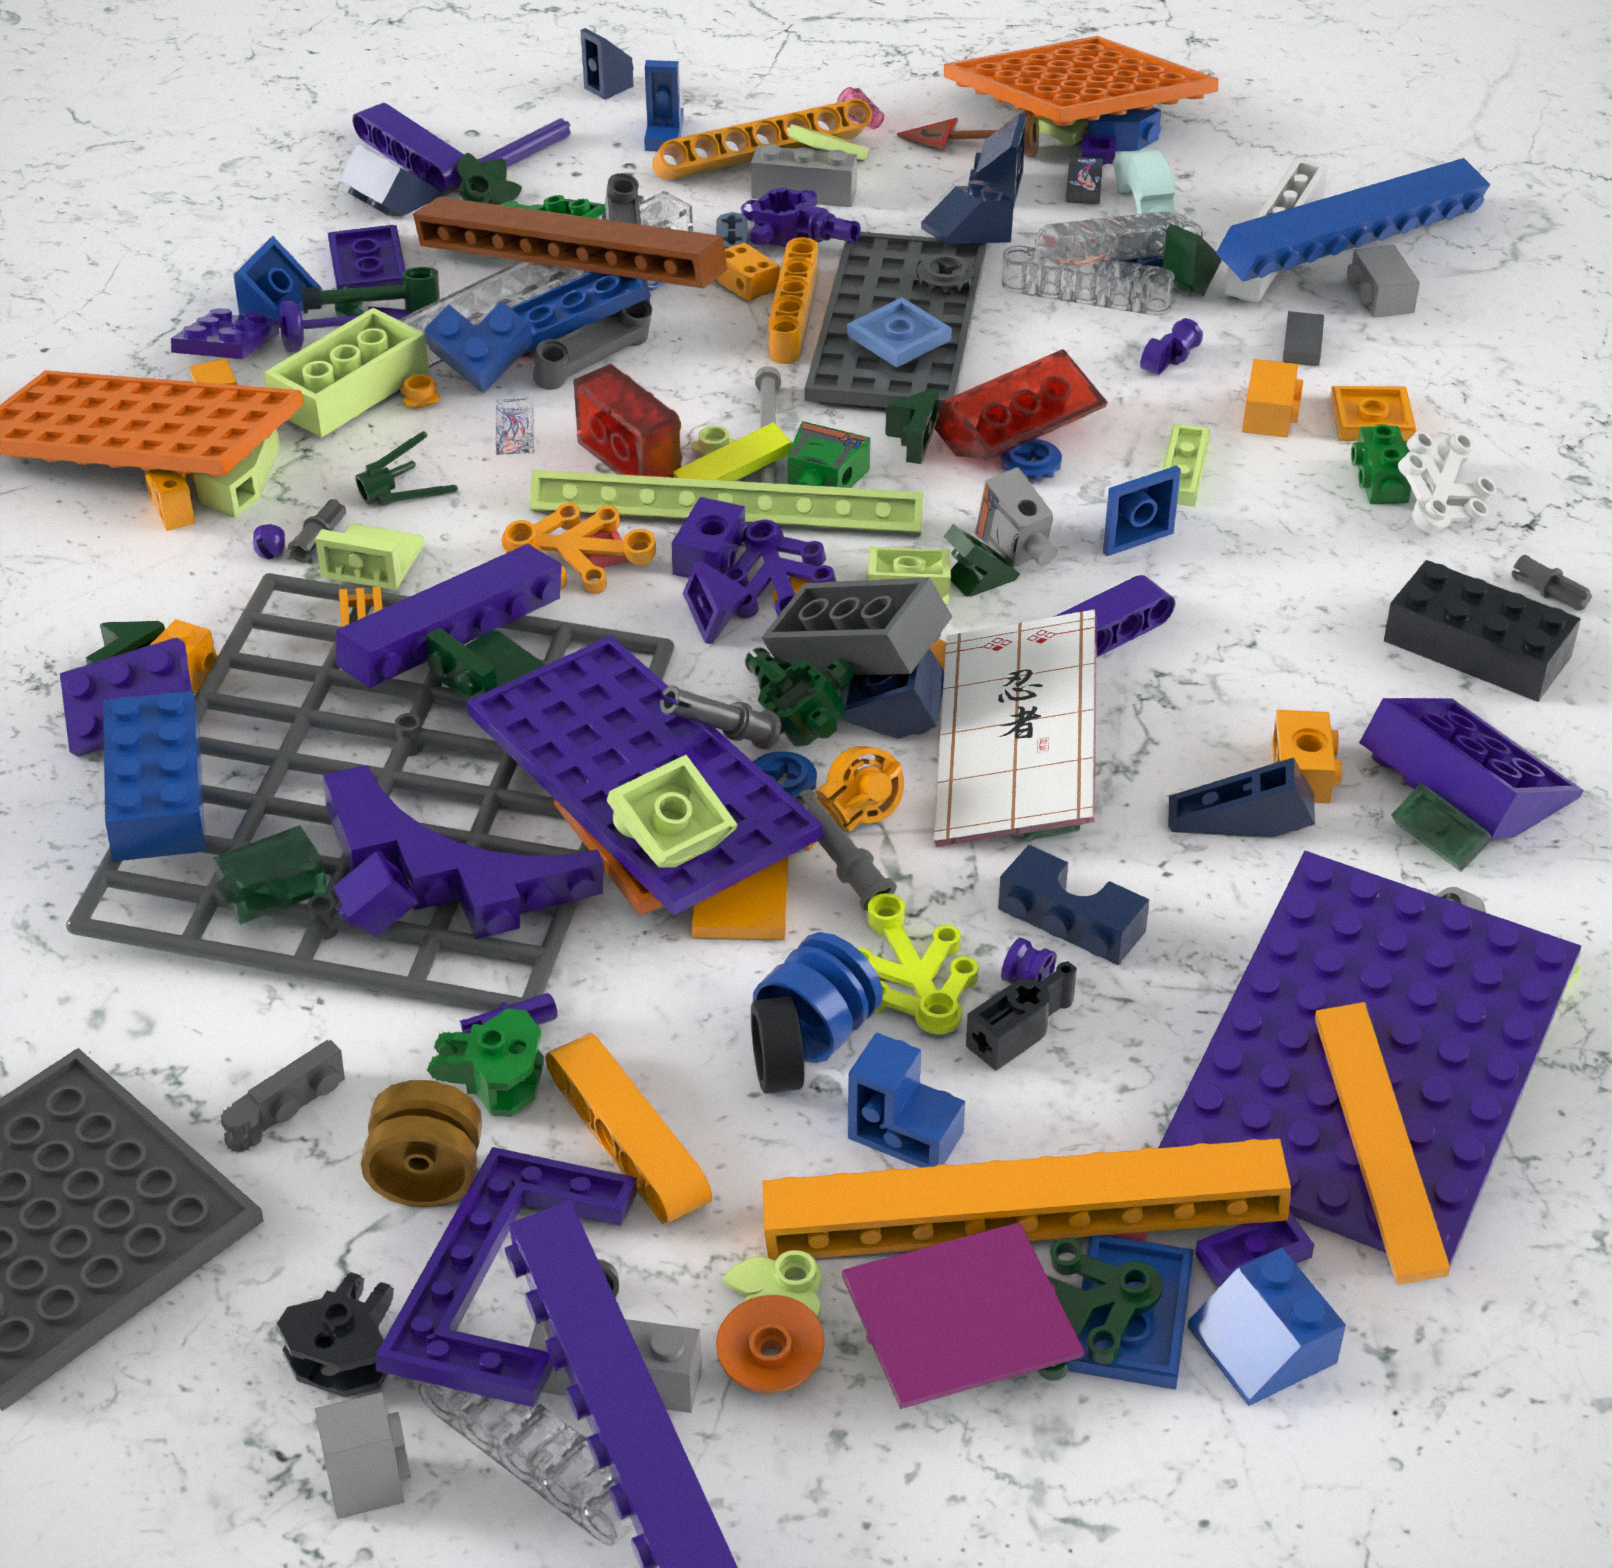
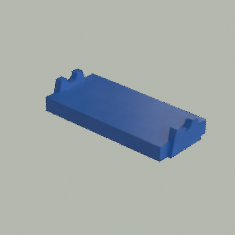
M590 272L511 307V309L529 323L533 343L524 352L526 353L537 348L538 344L544 340L560 338L586 324L596 322L648 299L651 295L646 281L643 279Z

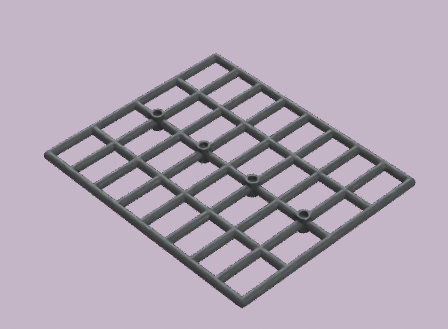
M267 573L260 580L195 695L197 716L200 724L207 709L292 723L279 750L200 736L201 754L270 766L256 794L203 785L204 803L247 810L232 839L205 835L206 852L203 853L223 856L208 886L119 871L118 868L122 861H112L109 846L67 920L66 929L69 933L78 936L488 1011L500 1008V1003L502 1002L509 1006L544 994L579 900L534 911L553 915L542 946L492 937L475 939L473 934L448 930L460 902L459 900L438 905L429 926L396 921L378 936L421 944L408 976L314 959L322 940L334 937L338 929L371 935L360 926L356 929L352 928L337 910L340 900L333 886L350 873L344 854H342L341 858L251 843L265 814L333 825L326 806L274 797L288 769L323 775L364 766L363 764L297 753L310 727L396 741L383 768L369 766L380 788L388 797L393 788L482 803L470 831L420 823L424 827L456 842L488 851L524 856L566 855L589 851V849L583 842L579 850L488 835L500 806L563 817V815L554 805L553 797L507 789L518 763L494 740L422 728L433 703L467 708V701L452 689L441 687L442 682L430 674V671L424 684L391 678L369 688L336 666V630L341 628V626L262 613L274 590L340 601L339 589H347L348 595H356L357 587ZM364 589V594H373V590ZM381 592L382 608H386L410 596ZM374 605L365 606L366 616ZM354 606L349 614L350 623L358 620L357 606ZM527 615L499 627L553 636L544 660H540L546 665L564 656L570 640L595 643L612 635L626 649L655 653L649 669L663 680L674 651L673 641L667 638ZM252 629L334 642L322 666L239 653ZM230 668L314 682L301 707L217 693ZM331 685L416 699L410 713L399 715L395 719V723L319 711ZM423 746L501 759L490 786L402 771L408 756L419 754ZM241 860L332 875L324 893L312 896L307 904L227 890ZM108 887L198 903L182 935L90 919ZM217 907L309 923L294 956L201 939ZM440 947L534 964L522 997L427 980Z

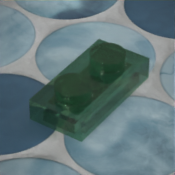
M1422 783L1391 814L1396 824L1460 872L1492 840L1488 831Z

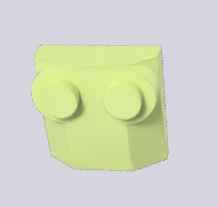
M870 546L868 580L930 577L946 605L949 603L951 580L950 549Z
M687 755L609 791L607 798L608 804L614 811L613 822L617 830L623 835L635 839L659 868L677 867L715 848L735 831L738 825Z

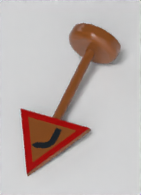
M1024 110L1022 113L1027 114L1024 155L1035 157L1039 147L1038 117L1033 116V112ZM953 118L899 132L897 136L944 150L949 139H987L997 130L953 131L958 122V118Z

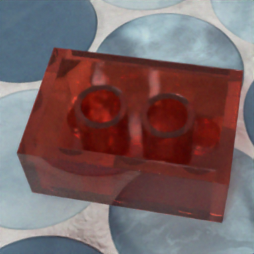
M608 364L573 380L578 444L618 475L675 478L673 471L681 468L683 455L680 449L681 421L679 415L673 409L668 408L655 398L651 392L646 391L633 381L629 375L624 374L612 364Z

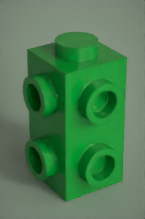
M1379 424L1376 426L1360 427L1358 441L1352 443L1351 462L1353 466H1358L1359 487L1365 489L1370 504L1409 503L1411 486L1407 478L1400 472L1398 463L1410 451L1407 447V441H1403L1398 426Z

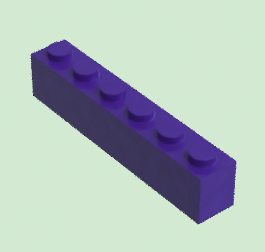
M526 544L336 630V666L367 687L372 688L427 662L426 635L439 627L460 643L465 644L491 630H495L560 599L562 564L530 544Z

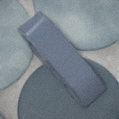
M730 212L722 214L717 218L716 235L723 237L724 249L744 242L748 244L747 218L743 214Z

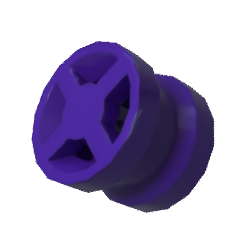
M1019 937L1012 944L1004 959L1001 969L1002 981L1009 984L1023 979L1042 981L1055 970L1057 962L1056 952L1046 948L1037 950L1032 947L1031 941Z

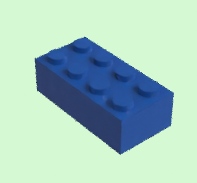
M194 691L103 700L105 825L112 861L206 852L200 729Z

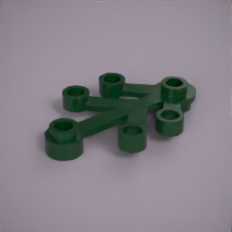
M1059 1239L1053 1243L1050 1249L1053 1269L1062 1275L1076 1273L1102 1286L1085 1291L1050 1276L1047 1277L1050 1283L1055 1286V1293L1078 1339L1081 1337L1093 1312L1112 1307L1104 1326L1095 1327L1087 1337L1088 1354L1091 1359L1099 1364L1112 1363L1120 1355V1341L1134 1314H1142L1151 1310L1160 1300L1163 1290L1161 1276L1155 1268L1147 1263L1132 1261L1115 1267L1082 1254L1080 1244L1074 1239ZM1066 1252L1075 1255L1069 1261H1063L1058 1258L1060 1254ZM1130 1282L1144 1283L1140 1288H1131L1126 1284ZM1101 1340H1107L1113 1344L1111 1348L1106 1350L1098 1349L1094 1345ZM1069 1361L1037 1371L1044 1379L1057 1381L1068 1373Z

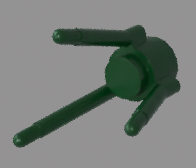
M425 431L409 439L380 460L366 465V471L355 476L357 488L367 504L378 500L380 506H384L394 501L442 495L458 490L457 485L453 484L390 492L396 488L394 477L415 468L416 463L410 461L391 470L385 466L427 437Z

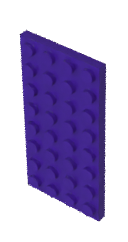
M612 635L468 700V715L673 915L696 905L823 838V824L716 728L663 713L660 708L661 699L672 703L676 702L674 698L662 695L669 686ZM687 755L738 825L736 830L715 848L677 867L659 868L635 839L629 838L617 830L613 822L614 811L608 804L607 798L609 791Z

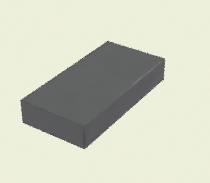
M1288 311L1282 362L1314 366L1320 364L1324 315Z

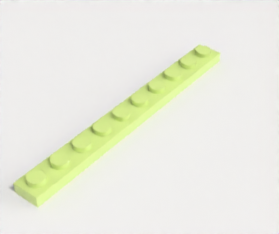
M532 470L529 509L532 511L556 512V509L561 504L574 503L579 507L580 514H595L600 507L608 505L615 507L619 512V516L686 520L699 498L704 497L745 506V523L749 524L758 520L768 519L774 521L776 525L922 533L924 492Z

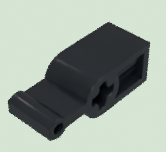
M1069 961L1062 962L1057 965L1054 973L1040 982L1031 979L1018 980L967 1014L966 1047L997 1071L1040 1041L1046 1035L1048 1017L1060 1008L1065 1009L1072 1005L1077 967Z

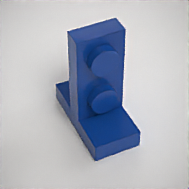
M646 60L647 111V129L644 138L645 151H658L664 142L681 137L684 123V108H681L679 61Z

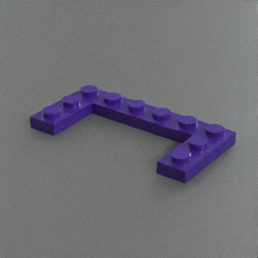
M492 1147L375 1355L376 1371L535 1407L553 1369L548 1352L458 1332L457 1329L510 1231L509 1223L515 1221L523 1205L545 1210L571 1200L578 1217L622 1226L637 1194V1177Z

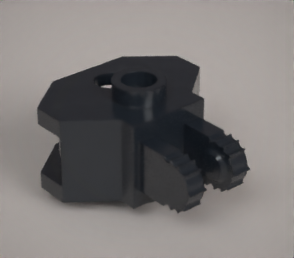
M350 1272L344 1278V1281L341 1282L335 1293L327 1290L321 1299L289 1306L285 1309L276 1325L285 1343L282 1349L283 1356L298 1382L342 1397L380 1389L388 1374L376 1371L375 1355L384 1341L379 1332V1325L393 1300L394 1288L391 1285L383 1282L377 1283V1286L374 1287L373 1292L370 1293L364 1303L359 1301V1298L364 1289L365 1278ZM326 1366L338 1371V1373L326 1376L321 1371Z

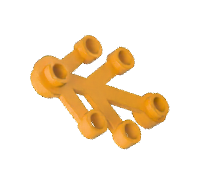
M564 503L556 509V512L535 524L526 520H517L510 523L506 527L501 539L502 547L506 553L526 544H530L541 552L543 550L557 551L582 577L584 590L591 594H597L605 590L607 586L606 573L601 567L594 566L584 554L624 556L637 566L649 564L656 555L655 537L646 529L632 530L625 535L623 540L588 538L599 530L610 533L619 528V512L615 507L608 505L600 507L595 515L581 522L579 507L574 503ZM566 515H573L572 517L568 518L564 517ZM559 527L567 530L561 535H548ZM563 565L560 589L564 588L567 584L566 569ZM593 578H598V579H599V580H597V581H589V580H591V579H593Z

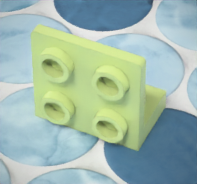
M351 524L345 533L321 529L315 538L321 577L391 590L399 588L425 545L424 536L358 524Z

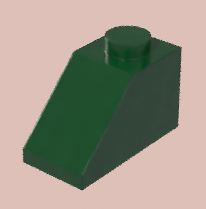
M1169 224L1166 231L1162 274L1172 282L1170 288L1188 297L1191 292L1204 297L1222 259L1200 235Z

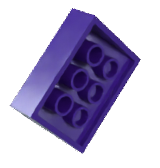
M1383 698L1359 742L1372 752L1371 758L1384 767L1396 769L1404 775L1403 781L1408 786L1433 796L1437 799L1436 805L1441 810L1453 816H1460L1471 824L1469 829L1475 835L1489 841L1499 838L1516 837L1579 799L1584 792L1582 788L1453 698Z

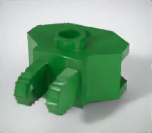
M506 1009L483 1025L473 1024L471 1033H450V1031L443 1032L442 1034L439 1033L434 1045V1049H436L439 1055L432 1056L427 1072L432 1076V1079L434 1078L437 1081L466 1084L467 1094H476L491 1115L511 1117L536 1098L544 1066V1056L538 1049L542 1037L541 1029L527 1010Z

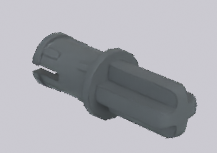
M331 499L316 516L308 517L304 521L302 531L288 545V550H292L290 555L299 562H308L317 551L315 538L321 529L332 531L346 514L345 505L340 504L337 499Z
M1526 554L1522 555L1514 564L1513 568L1516 570L1512 571V577L1539 590L1540 595L1544 598L1551 596L1577 611L1584 610L1592 598L1588 588L1563 576V571L1559 568H1548Z

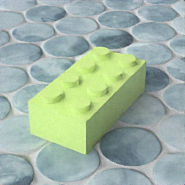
M371 308L265 371V385L267 388L301 390L304 405L291 415L289 421L322 438L398 391L408 377L427 373L429 371L426 337L423 332L375 308Z

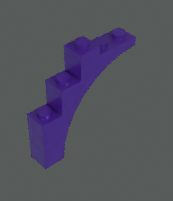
M368 765L323 774L326 808L350 872L373 853L378 852L404 872L419 902L413 907L414 910L459 900L475 939L520 929V914L542 910L546 907L575 900H584L603 894L604 862L598 850L566 855L536 856L484 850L456 842L432 831L403 812L380 788Z

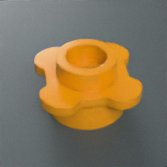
M412 375L400 387L401 394L405 395L403 399L405 406L423 408L440 401V394L435 391L437 383L428 375Z

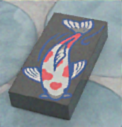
M1070 156L1066 189L1067 202L1094 204L1100 202L1103 158Z

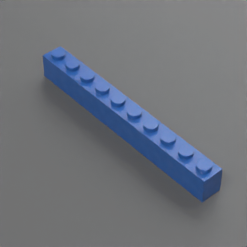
M1461 158L1232 225L1216 254L1242 282L1258 277L1263 278L1270 273L1283 269L1289 270L1293 266L1306 262L1312 263L1325 256H1334L1342 251L1354 247L1360 248L1367 243L1377 240L1383 241L1390 236L1400 233L1405 234L1422 226L1428 227L1435 222L1445 219L1450 220L1464 213H1473L1483 204V196L1491 184L1465 158Z

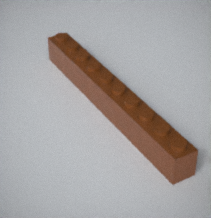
M444 197L436 198L413 213L420 246L697 288H705L728 270L723 237L720 235Z

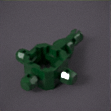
M761 647L753 649L757 655L756 657H753L750 652L747 654L745 666L758 678L760 689L758 702L764 710H770L779 715L781 720L780 735L783 734L795 747L809 745L817 738H829L837 731V722L843 718L846 706L836 690L839 688L842 690L855 675L851 666L843 658L837 659L824 667L825 671L821 673L808 660L795 662L794 664L775 660L766 649Z

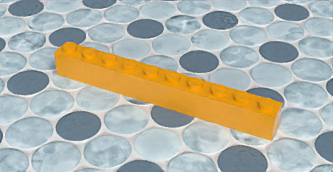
M1250 1139L1244 1142L1219 1144L1200 1143L1182 1147L1144 1148L1141 1150L1108 1153L1093 1152L1084 1155L1059 1157L1042 1156L1034 1159L1010 1161L992 1160L985 1163L960 1165L941 1164L935 1167L892 1168L884 1171L849 1174L835 1173L833 1175L800 1178L785 1177L762 1181L767 1254L769 1259L775 1261L781 1254L791 1250L806 1252L813 1259L914 1251L1018 1222L1021 1223L1029 1241L1288 1221L1291 1193L1280 1139Z

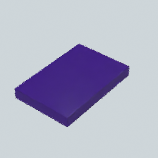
M397 225L328 233L337 289L402 285V273L406 269Z

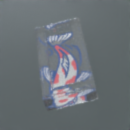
M533 398L496 400L495 444L497 455L535 453Z

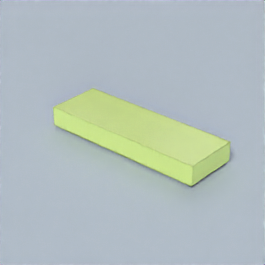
M791 124L788 133L789 138L811 147L829 152L842 150L846 153L857 154V159L862 161L863 159L866 160L869 148L846 139Z
M1173 424L1162 470L1176 465L1181 469L1177 500L1179 505L1193 507L1196 505L1210 440L1211 429L1181 424Z

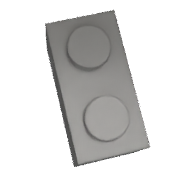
M1386 245L1354 249L1352 264H1349L1347 269L1348 281L1350 285L1354 286L1360 295L1362 304L1367 306L1372 316L1376 318L1415 313L1420 282L1396 246Z
M383 1392L315 1408L337 1519L404 1503L400 1480L411 1478L399 1412L387 1414Z

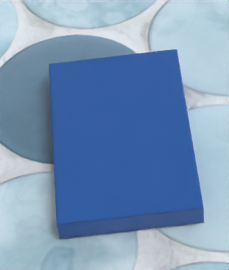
M1108 1235L1090 1236L1087 1256L1115 1267L1132 1261L1147 1263L1160 1274L1163 1290L1160 1300L1151 1310L1142 1314H1134L1120 1341V1355L1114 1362L1109 1364H1099L1091 1359L1088 1354L1087 1337L1095 1327L1104 1326L1112 1307L1093 1312L1079 1338L1084 1349V1355L1081 1358L1069 1361V1371L1176 1390L1194 1249ZM1083 1277L1081 1289L1086 1291L1102 1286ZM1130 1282L1126 1285L1131 1288H1140L1144 1283ZM1101 1340L1094 1346L1098 1349L1106 1350L1111 1348L1113 1344L1110 1341Z

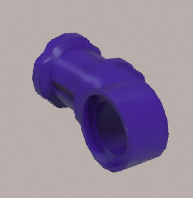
M1183 318L1173 325L1172 333L1164 335L1160 340L1151 338L1141 356V369L1160 375L1170 364L1178 365L1186 361L1190 350L1198 347L1203 340V331L1197 322Z

